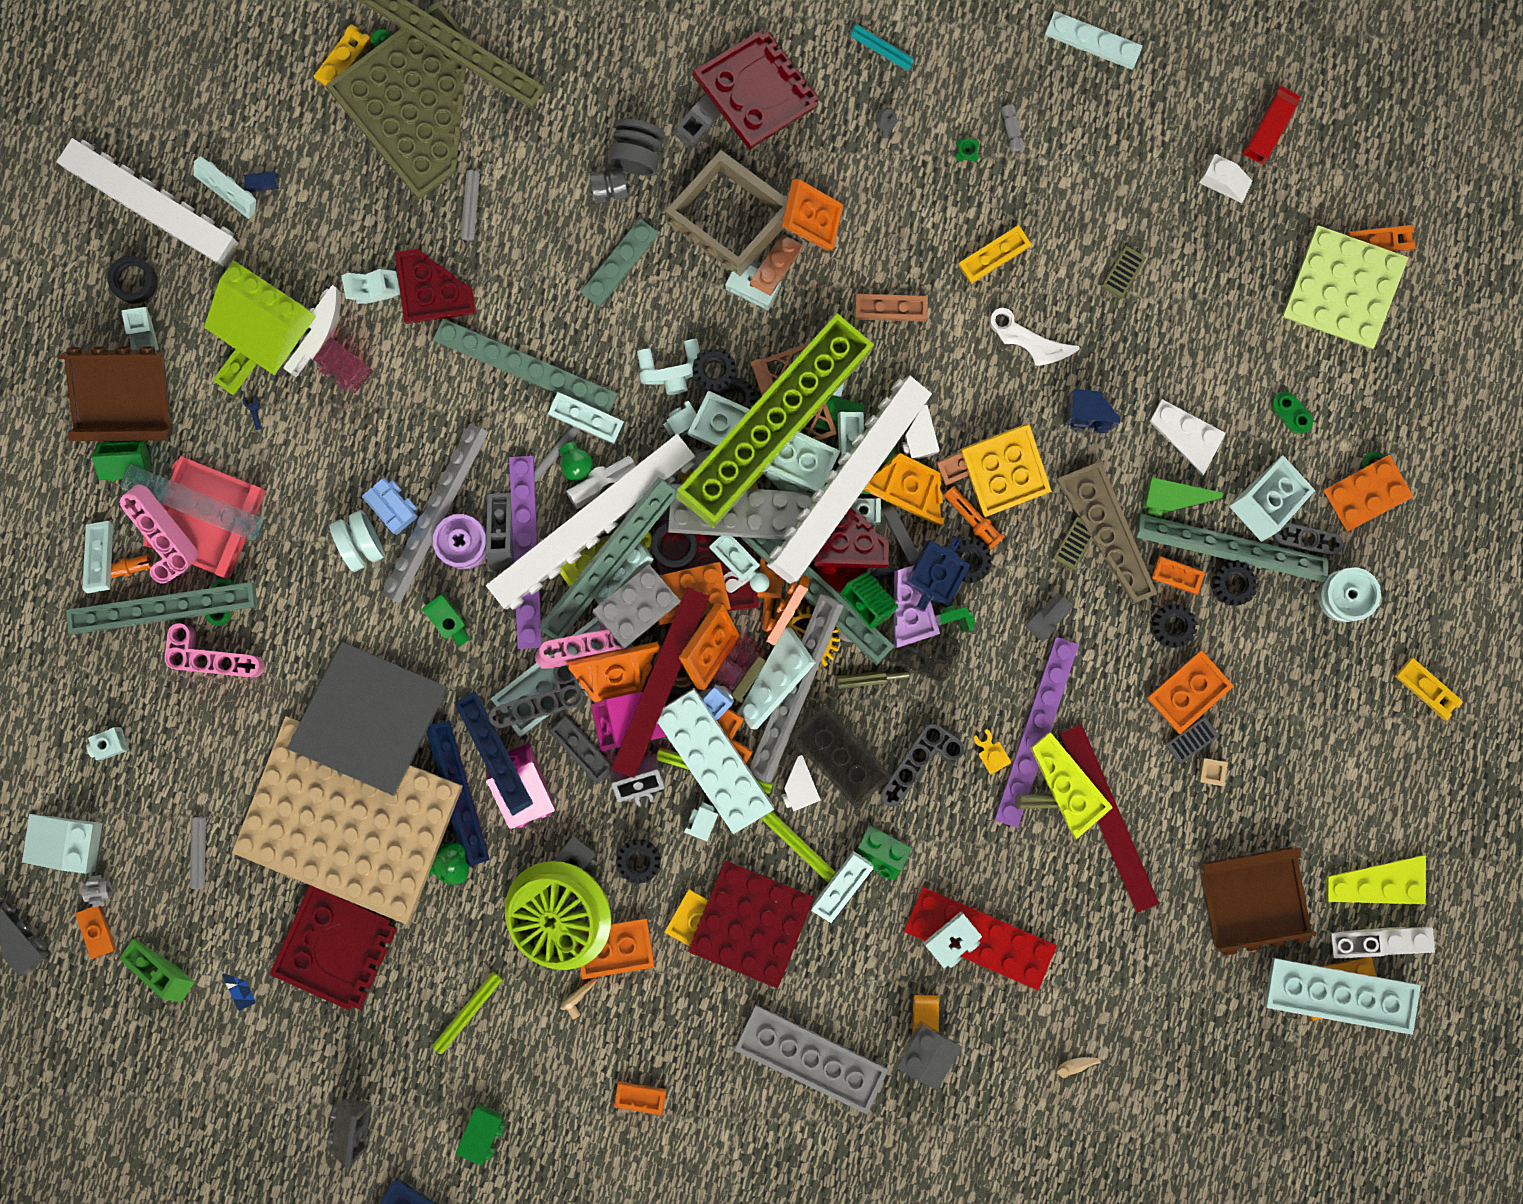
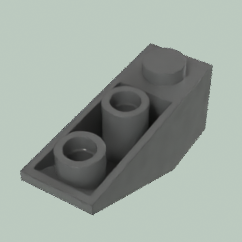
M707 94L693 106L674 131V135L691 150L721 115Z
M1 899L0 945L3 958L18 976H22L33 970L50 953L47 951V944L41 938H36L30 931L32 929L30 924L17 916L14 905L7 900Z

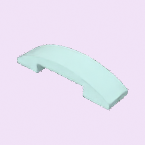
M147 307L122 310L126 335H129L131 349L140 350V347L154 346L155 350H159Z

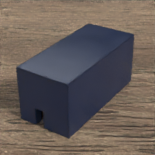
M275 171L244 175L245 189L249 192L279 189L278 175Z

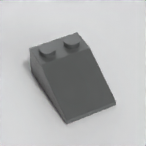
M341 1099L333 1107L332 1120H335L334 1130L330 1131L328 1144L332 1145L331 1154L346 1168H350L365 1152L372 1102Z

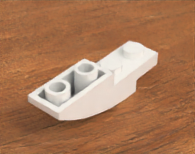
M333 285L330 289L323 291L319 304L316 308L310 310L316 316L308 327L311 331L301 337L299 341L300 346L295 352H291L285 360L286 365L283 368L295 377L299 375L310 358L319 363L332 341L341 308V292Z
M1391 927L1331 933L1333 958L1435 953L1432 927Z

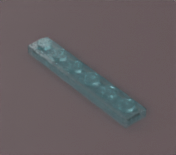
M129 464L120 487L128 490L135 485L146 486L159 503L255 542L258 541L266 522L261 517Z

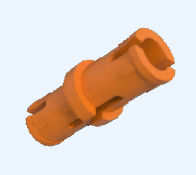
M145 554L131 559L126 557L120 559V562L111 563V578L122 575L128 577L134 572L150 569L153 566L152 561L142 564V562L151 559L150 555Z

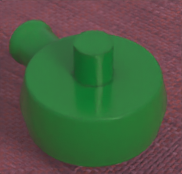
M385 29L373 31L370 37L372 47L376 48L392 36L390 32Z

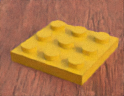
M1028 423L960 449L982 516L984 517L1052 492L1030 424Z

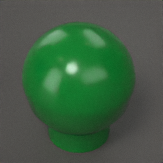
M575 442L563 445L558 452L562 457L560 468L564 477L574 482L587 479L589 473L593 470L591 456L586 451L579 449Z

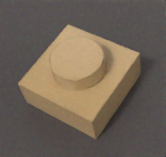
M1202 758L1198 782L1225 786L1228 762Z

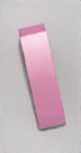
M135 485L121 497L120 506L161 556L150 568L151 577L156 582L166 583L183 573L197 559L198 551L146 486Z
M599 620L601 631L544 642L536 652L535 661L540 667L549 669L564 666L566 661L620 650L623 647L614 642L611 633ZM590 642L598 643L600 650L593 649ZM567 646L574 647L577 651V654H570L567 650Z
M178 623L169 628L165 663L172 669L244 677H258L264 672L265 663L260 657L196 650V632L192 626ZM184 628L186 631V638L183 641H180L178 638V633L181 629ZM178 653L183 655V662L180 665H177L175 662V657ZM205 655L207 657L208 662L207 665L202 668L199 665V659L201 656ZM229 657L232 665L230 669L225 670L223 661ZM241 663L255 664V669L240 668Z

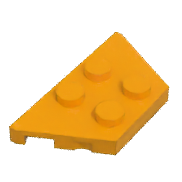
M901 453L894 455L880 468L863 489L937 526L944 525V518H941L940 504L943 503L940 491V472Z

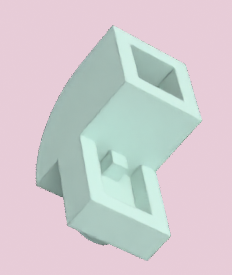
M378 269L366 275L355 273L342 275L346 299L356 300L358 304L386 300L400 294L396 271Z

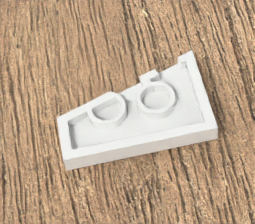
M1163 399L1159 402L1149 421L1179 450L1181 455L1196 468V471L1201 476L1206 472L1226 434Z

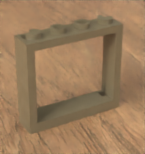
M720 150L667 208L665 213L667 223L672 226L673 231H680L692 245H699L703 248L704 253L709 258H716L727 271L731 270L741 276L784 228L782 227V221L788 199ZM719 171L777 213L739 256H736L681 215Z

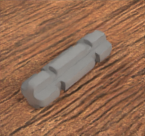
M1013 104L1003 106L1001 112L1003 118H1005L1004 124L1008 140H1010V149L1012 152L1020 151L1024 148L1022 138H1020L1021 131L1018 119L1015 116V107Z

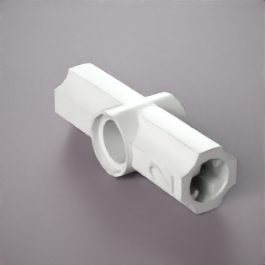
M627 456L608 468L603 466L597 467L589 473L588 479L568 489L566 493L573 506L579 509L601 495L635 468L636 465L632 458Z

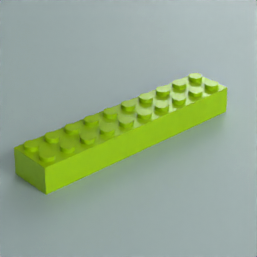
M837 313L677 490L676 498L714 529L870 354L874 344Z

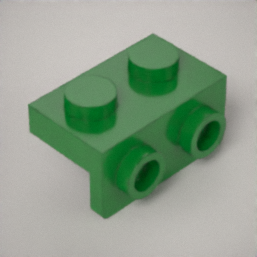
M953 605L936 611L937 625L957 620L960 633L974 630L975 618L971 610L968 611L967 606L955 610Z
M869 825L855 852L873 863V870L877 871L882 877L895 880L902 871L912 848Z

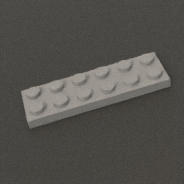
M671 483V486L677 490L683 485ZM748 489L714 529L678 498H675L670 504L668 532L785 540L783 538L784 534L790 527L797 525L799 522L797 517L804 508H809L813 503L811 497L814 493Z
M756 1004L735 1047V1051L865 1114H868L888 1072L887 1067Z

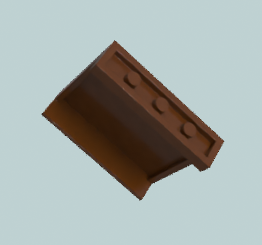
M128 346L116 347L115 350H106V347H92L91 350L83 351L82 347L66 348L65 352L58 355L59 359H64L68 384L73 429L68 432L69 441H166L172 436L163 350H155L154 346L140 347V350H131Z
M1292 846L1198 863L1214 949L1216 951L1222 952L1223 955H1232L1238 953L1237 949L1246 948L1247 951H1255L1261 949V945L1270 944L1271 947L1285 945V941L1293 939L1294 942L1309 941V936L1316 935V931L1311 930L1298 863V858H1301L1300 848Z

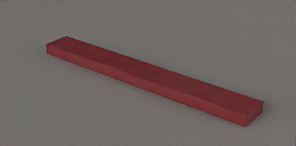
M686 588L613 763L612 770L635 779L682 666L679 657L694 636L710 596L691 588Z
M1079 724L1058 733L1066 752L1113 807L1097 821V824L1135 912L1139 913L1159 904L1083 725Z

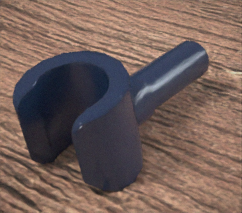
M253 395L254 403L249 405L248 400L244 397L243 404L251 412L256 430L262 429L258 416L260 401Z

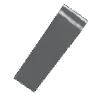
M564 666L554 667L553 676L557 689L496 706L489 713V721L494 727L506 728L575 708L584 699L582 686L572 672L569 679L562 680L560 678L559 671ZM574 689L578 693V699L574 703H569L566 700V693ZM547 696H551L555 703L554 707L550 710L544 709L542 705L543 699ZM524 703L529 704L531 707V712L527 717H522L519 713V707ZM500 710L502 713H510L513 710L514 716L504 718V723L496 720Z
M929 724L925 726L880 792L882 802L890 807L898 806L935 752L947 759L957 760L964 753L963 743L938 725ZM931 728L936 729L938 732V739L935 742H929L926 738V732ZM950 742H955L958 745V752L954 756H950L946 751V747ZM917 748L922 749L925 753V758L921 762H915L912 757L913 751ZM904 768L909 769L912 774L908 782H902L899 779V772ZM893 780H895L899 785L904 786L905 789L902 791L898 788L895 793L898 797L897 800L891 799L888 802L886 792H892L896 786L892 784Z

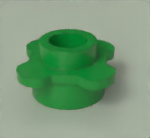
M958 139L956 142L958 147L956 160L959 162L964 160L977 162L979 159L977 154L979 141L977 139Z

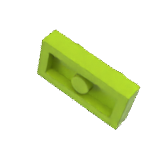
M235 349L213 381L234 396L257 363Z

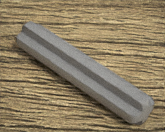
M467 170L461 226V238L466 241H473L475 236L480 174L476 170Z
M193 817L191 819V889H203L205 887L206 819L204 817Z

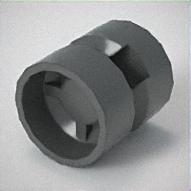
M623 167L609 169L608 174H605L603 171L590 173L596 204L609 202L612 197L615 200L629 198Z

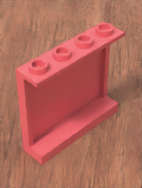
M180 456L179 460H176L173 464L171 471L173 475L170 482H167L163 488V499L160 504L197 549L198 557L192 565L230 579L266 490ZM143 536V540H145L143 546L154 549L145 536Z

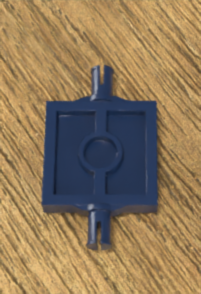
M952 536L947 547L940 546L932 540L926 542L906 581L907 584L917 589L922 595L915 606L916 609L925 612L930 600L936 601L944 607L950 606L970 567V564L962 560L956 553L962 541L957 536Z

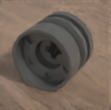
M628 118L617 120L615 126L617 131L614 132L613 137L618 143L611 145L607 159L608 163L615 168L623 167L624 172L642 176L655 175L659 163V156L655 152L662 150L661 142L664 141L665 132L661 128L645 121Z

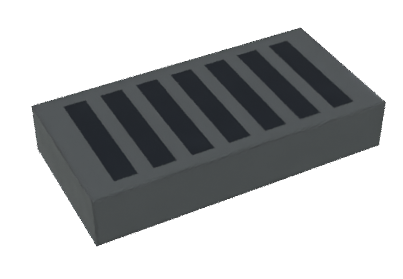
M1202 717L1164 745L1177 763L1181 764L1218 738L1219 735L1207 718Z

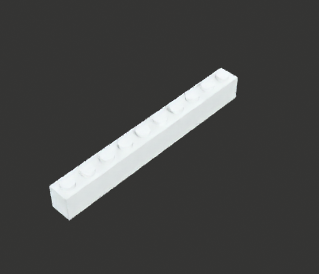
M908 376L903 380L898 379L891 388L893 391L889 398L885 397L878 406L880 411L876 416L872 415L864 426L867 429L863 434L859 433L851 443L853 448L849 453L846 451L838 460L840 466L836 471L832 470L824 480L826 482L822 490L818 489L811 497L813 503L809 508H804L798 515L797 519L799 522L797 525L790 527L784 534V543L781 547L779 545L775 547L769 555L771 560L767 566L789 584L798 581L932 395L913 377Z
M676 434L488 583L486 587L504 609L508 610L511 607L514 610L524 602L522 598L529 592L532 595L543 587L541 583L548 577L553 579L562 572L560 568L567 562L572 564L581 557L580 552L586 547L591 549L599 543L600 539L598 537L603 533L610 534L619 526L617 522L627 517L658 477L671 485V483L673 484L676 481L674 477L680 472L685 474L695 466L693 463L696 460L695 455L679 435Z

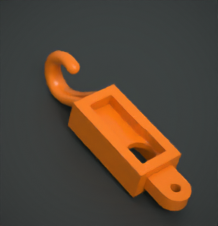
M761 557L759 573L765 574L769 579L767 590L757 592V597L764 599L762 629L765 631L770 618H772L774 600H781L783 578L772 569H769L765 565V560Z

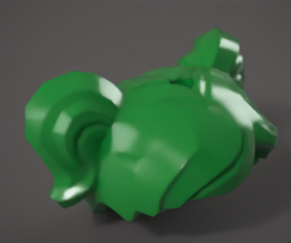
M448 843L442 846L436 854L429 875L434 874L440 881L449 885L464 883L470 867L465 860L464 847L458 843Z

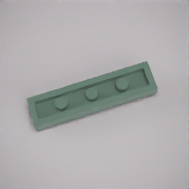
M640 218L582 289L581 294L600 308L658 237L659 233Z

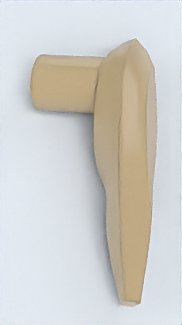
M595 977L572 993L562 1002L560 1009L567 1010L572 1019L579 1017L580 1012L575 1004L583 998L585 993L594 986L598 979Z
M1092 1057L1071 1059L1061 1064L1055 1074L1066 1078L1068 1075L1082 1072L1089 1066L1101 1062L1099 1058Z

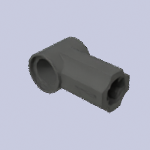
M1057 593L1041 611L1036 612L1025 624V627L1041 642H1044L1057 628L1056 625L1068 614L1073 606L1064 596Z

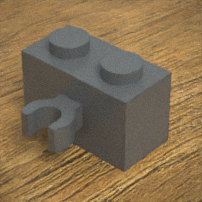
M656 754L643 758L635 779L609 767L611 784L618 803L635 798L636 804L640 806V798L642 796H647L649 801L653 802V792L665 789L663 772Z

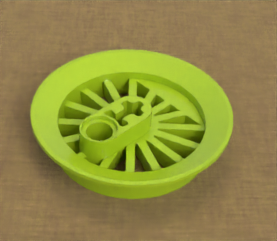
M546 861L530 866L513 881L505 900V921L513 942L526 957L547 968L570 970L591 962L603 950L611 931V910L602 888L587 872L569 863ZM550 885H551V898H550V896H549L548 889H547V887L550 886ZM559 885L566 887V890L558 903ZM573 892L578 898L564 907L570 893ZM580 902L585 907V910L568 912ZM521 907H523V908H525V909L528 910V911H522V910H518V909H520ZM589 917V923L575 920L576 918ZM517 918L531 920V922L518 924ZM539 927L526 938L521 932L522 930ZM583 930L589 931L588 937L584 935ZM543 931L534 948L528 941ZM566 935H569L573 942L569 941ZM547 939L546 954H543L540 950ZM580 943L584 945L582 950L578 947ZM554 945L557 948L559 957H554Z

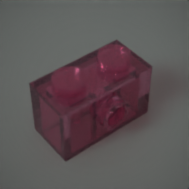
M332 337L328 339L313 358L319 364L316 369L326 377L332 374L337 378L334 383L345 392L349 388L356 393L373 373L371 368Z

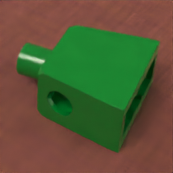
M445 592L422 608L423 612L445 640L451 636L460 647L471 639L463 629L467 622ZM451 618L455 625L452 627L447 626L445 619Z

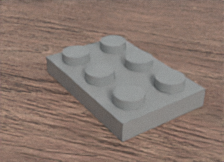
M647 565L596 607L593 613L625 649L681 601L650 565Z

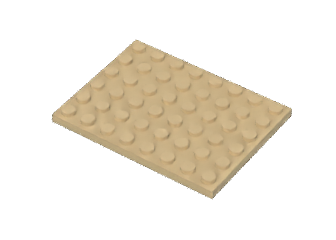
M285 716L232 853L406 925L410 924L463 785L410 765L395 796H392L347 775H339L337 771L288 750L287 747L301 721Z

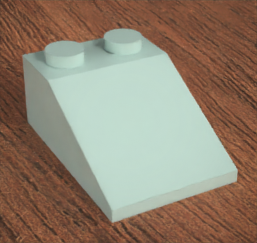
M1282 455L1249 485L1229 507L1262 542L1279 532L1315 490Z
M29 814L22 862L85 874L95 872L102 823Z

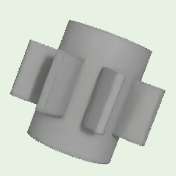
M101 875L89 877V881L82 885L83 900L92 904L93 907L104 906L105 901L112 897V884L109 880L105 881V878H102Z

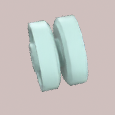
M362 510L349 516L350 526L342 519L330 524L333 540L343 560L352 572L366 566V558L373 563L385 558V552L379 537L367 515Z
M1357 567L1331 573L1328 575L1325 583L1322 582L1320 584L1318 592L1319 605L1323 612L1332 620L1339 622H1351L1369 617L1378 608L1381 599L1380 585L1376 578L1367 570Z

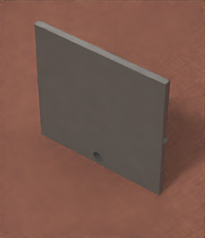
M341 642L287 749L337 771L339 775H347L395 796L448 687L404 669L395 662L390 663Z

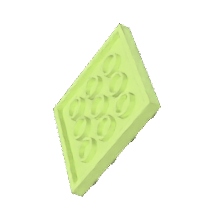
M1317 225L1282 317L1373 349L1409 257Z

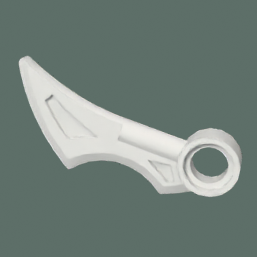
M999 308L990 316V327L997 332L1003 343L1016 344L1025 348L1031 354L1035 366L1060 361L1079 350V346L1048 340L1015 323L1014 315L1009 309ZM999 314L1005 315L1008 318V325L1005 327L998 326L995 322L996 316Z

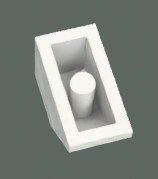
M1215 154L1208 162L1199 183L1242 203L1252 180L1236 163Z
M924 405L904 437L905 442L901 443L903 454L913 460L937 455L940 451L928 405Z
M803 755L797 756L784 787L786 793L782 794L786 807L792 806L793 811L821 801Z

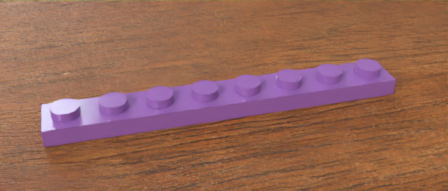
M534 456L509 457L514 563L538 545ZM540 590L532 595L530 592L522 598L524 602L516 608L518 649L540 648L543 644L542 631L538 627L542 623Z
M1058 637L1054 638L994 817L996 821L1016 828L1019 826L1024 809L1016 808L1015 798L1016 795H1029L1038 769V764L1030 748L1051 730L1079 644Z

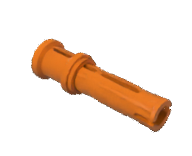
M955 486L943 495L974 528L973 534L975 536L979 535L988 545L987 548L989 550L993 549L1006 537L991 525L992 521L990 519H984ZM961 504L972 514V516L961 506Z

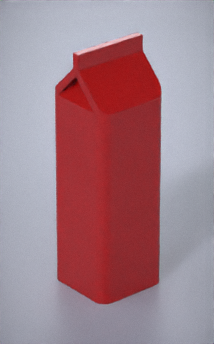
M1280 85L1242 154L1263 165L1276 146L1298 106L1301 96Z

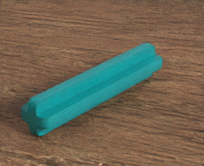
M858 24L851 30L850 36L905 70H909L912 67L915 59Z

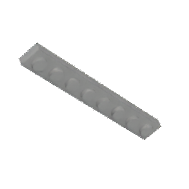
M469 424L462 433L461 441L457 449L452 453L446 470L441 474L434 493L429 497L428 505L424 513L419 517L413 534L408 538L401 557L396 561L395 569L386 581L382 595L399 604L401 603L433 541V534L437 525L445 518L488 434L486 430Z
M820 595L801 641L816 663L772 712L749 769L752 774L763 782L771 783L843 609V604L827 595Z

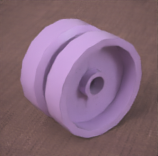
M465 514L451 515L443 519L435 529L433 534L434 550L437 556L449 566L457 569H472L480 565L487 558L486 528L475 518ZM461 539L466 542L464 546L459 545Z

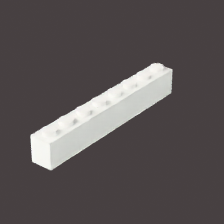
M73 138L70 140L57 160L59 165L219 265L225 266L239 244L233 238L235 235L233 232L223 226L221 229H218L213 225L215 221L204 214L201 217L193 213L195 209L182 201L181 204L173 201L175 197L164 189L161 192L153 188L155 184L148 179L142 177L139 180L134 177L135 172L122 164L121 167L113 164L115 160L106 153L102 152L101 155L95 153V147L88 142L82 140L79 143Z

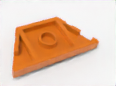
M657 642L569 660L566 661V665L595 703L641 692L645 684V678L652 669V659L655 653H659L660 646Z

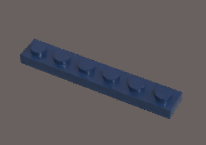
M476 691L455 702L454 704L510 814L514 816L532 806L534 802L499 734L490 723L489 715Z
M450 720L430 725L426 733L438 775L463 785L451 815V820L458 844L462 845L465 849L466 863L473 866L490 860Z

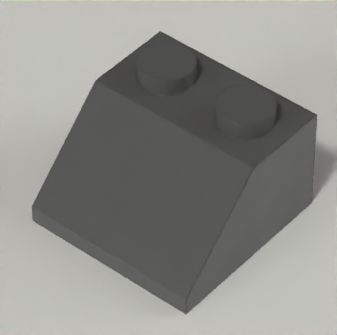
M920 1021L897 1058L895 1065L897 1069L918 1082L938 1090L963 1047Z

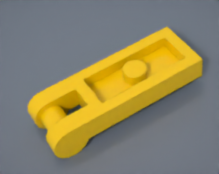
M349 25L342 39L313 77L326 87L327 83L360 59L371 44L370 36L366 33H360L359 28L355 25ZM353 40L358 42L355 48L350 45Z
M1410 658L1395 675L1400 682L1445 721L1452 716L1451 712L1454 708H1459L1463 703L1458 696L1414 658ZM1443 698L1447 701L1444 706L1439 703Z

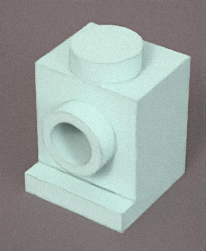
M689 401L684 403L685 409L682 410L680 407L669 414L670 418L663 424L670 436L678 434L681 438L688 433L697 415Z
M857 498L851 508L871 525H879L881 522V498ZM865 506L868 509V513L862 515L859 512L860 507Z
M114 727L88 738L90 743L86 745L88 754L92 758L95 757L96 761L104 760L129 750L122 727ZM103 740L107 744L105 749H103V746L101 744Z
M702 802L699 810H693L689 823L693 824L692 828L686 827L685 833L707 841L718 816V813L714 811L715 807Z

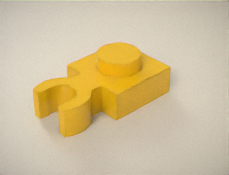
M985 729L986 740L981 742L975 735L973 736V741L976 745L983 748V751L978 753L991 775L1012 762L1000 742L992 744V734L988 729Z

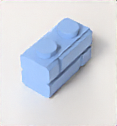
M383 478L373 488L363 494L362 498L391 532L397 535L418 518V515L414 512L417 510V507L409 498L404 500L399 493L402 490L394 480L389 482Z

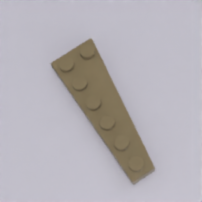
M1099 461L1057 478V484L1078 517L1082 520L1132 603L1134 604L1156 595V589L1102 462Z

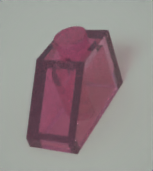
M745 634L713 678L733 692L765 648Z

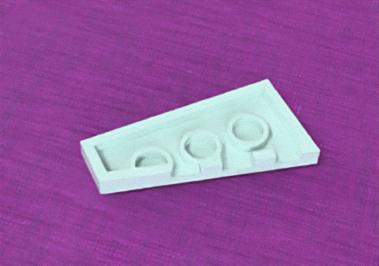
M785 627L739 710L751 729L759 728L816 663L790 627Z

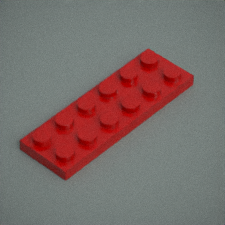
M922 886L903 932L926 941L958 913L962 912L982 938L978 940L980 944L971 952L966 950L960 957L1035 990H1039L1056 950V944ZM952 936L949 939L951 941V944L949 946L954 945L955 947H957L959 945L957 940L960 937L955 939Z

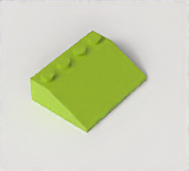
M233 260L219 280L204 328L275 375L316 316L304 306Z

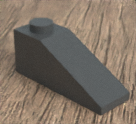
M511 493L487 495L486 557L490 570L507 569L514 564Z

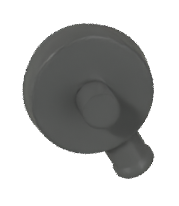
M890 108L880 109L876 114L875 122L877 127L882 130L881 138H889V130H892L897 123V115Z

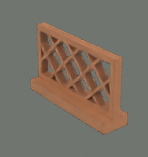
M806 344L762 360L757 359L751 362L762 396L773 385L772 378L777 380L784 373L787 366L791 365L789 362L792 356L802 352L806 348ZM788 357L787 361L782 360V358ZM778 361L784 364L779 377L769 372L768 363ZM826 403L815 414L811 428H803V430L808 432L807 436L810 437L811 434H814L816 437H813V439L818 441L837 435ZM822 410H824L826 418L820 415ZM818 418L828 422L830 432L819 434L813 431Z

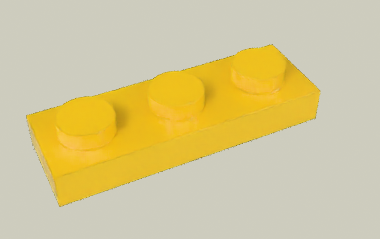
M1018 225L959 262L958 266L969 283L973 284L1030 248L1032 244Z

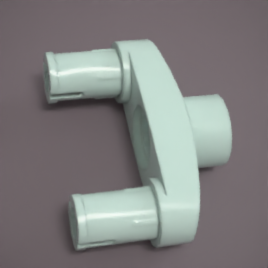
M690 339L684 341L688 361L686 364L660 370L655 369L651 349L637 351L641 370L639 373L641 383L647 385L665 384L667 395L686 392L688 390L686 379L693 377V362L700 352L698 340Z

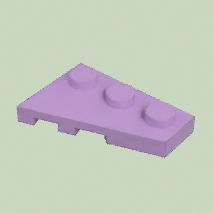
M914 565L894 571L895 604H898V609L894 612V648L940 634L931 601L926 607L925 612L915 607L922 595L917 589L906 583Z

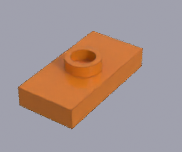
M1158 556L1151 579L1198 595L1205 572Z
M102 906L91 907L75 913L90 959L117 950Z
M618 1081L614 1107L662 1115L667 1089Z

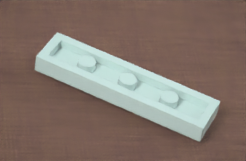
M1054 11L1045 33L1048 37L1132 70L1143 46L1057 11Z

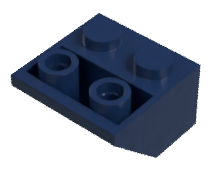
M1074 389L1067 396L1064 425H1070L1071 430L1083 431L1087 427L1094 428L1096 433H1108V430H1112L1120 424L1121 418L1099 391Z

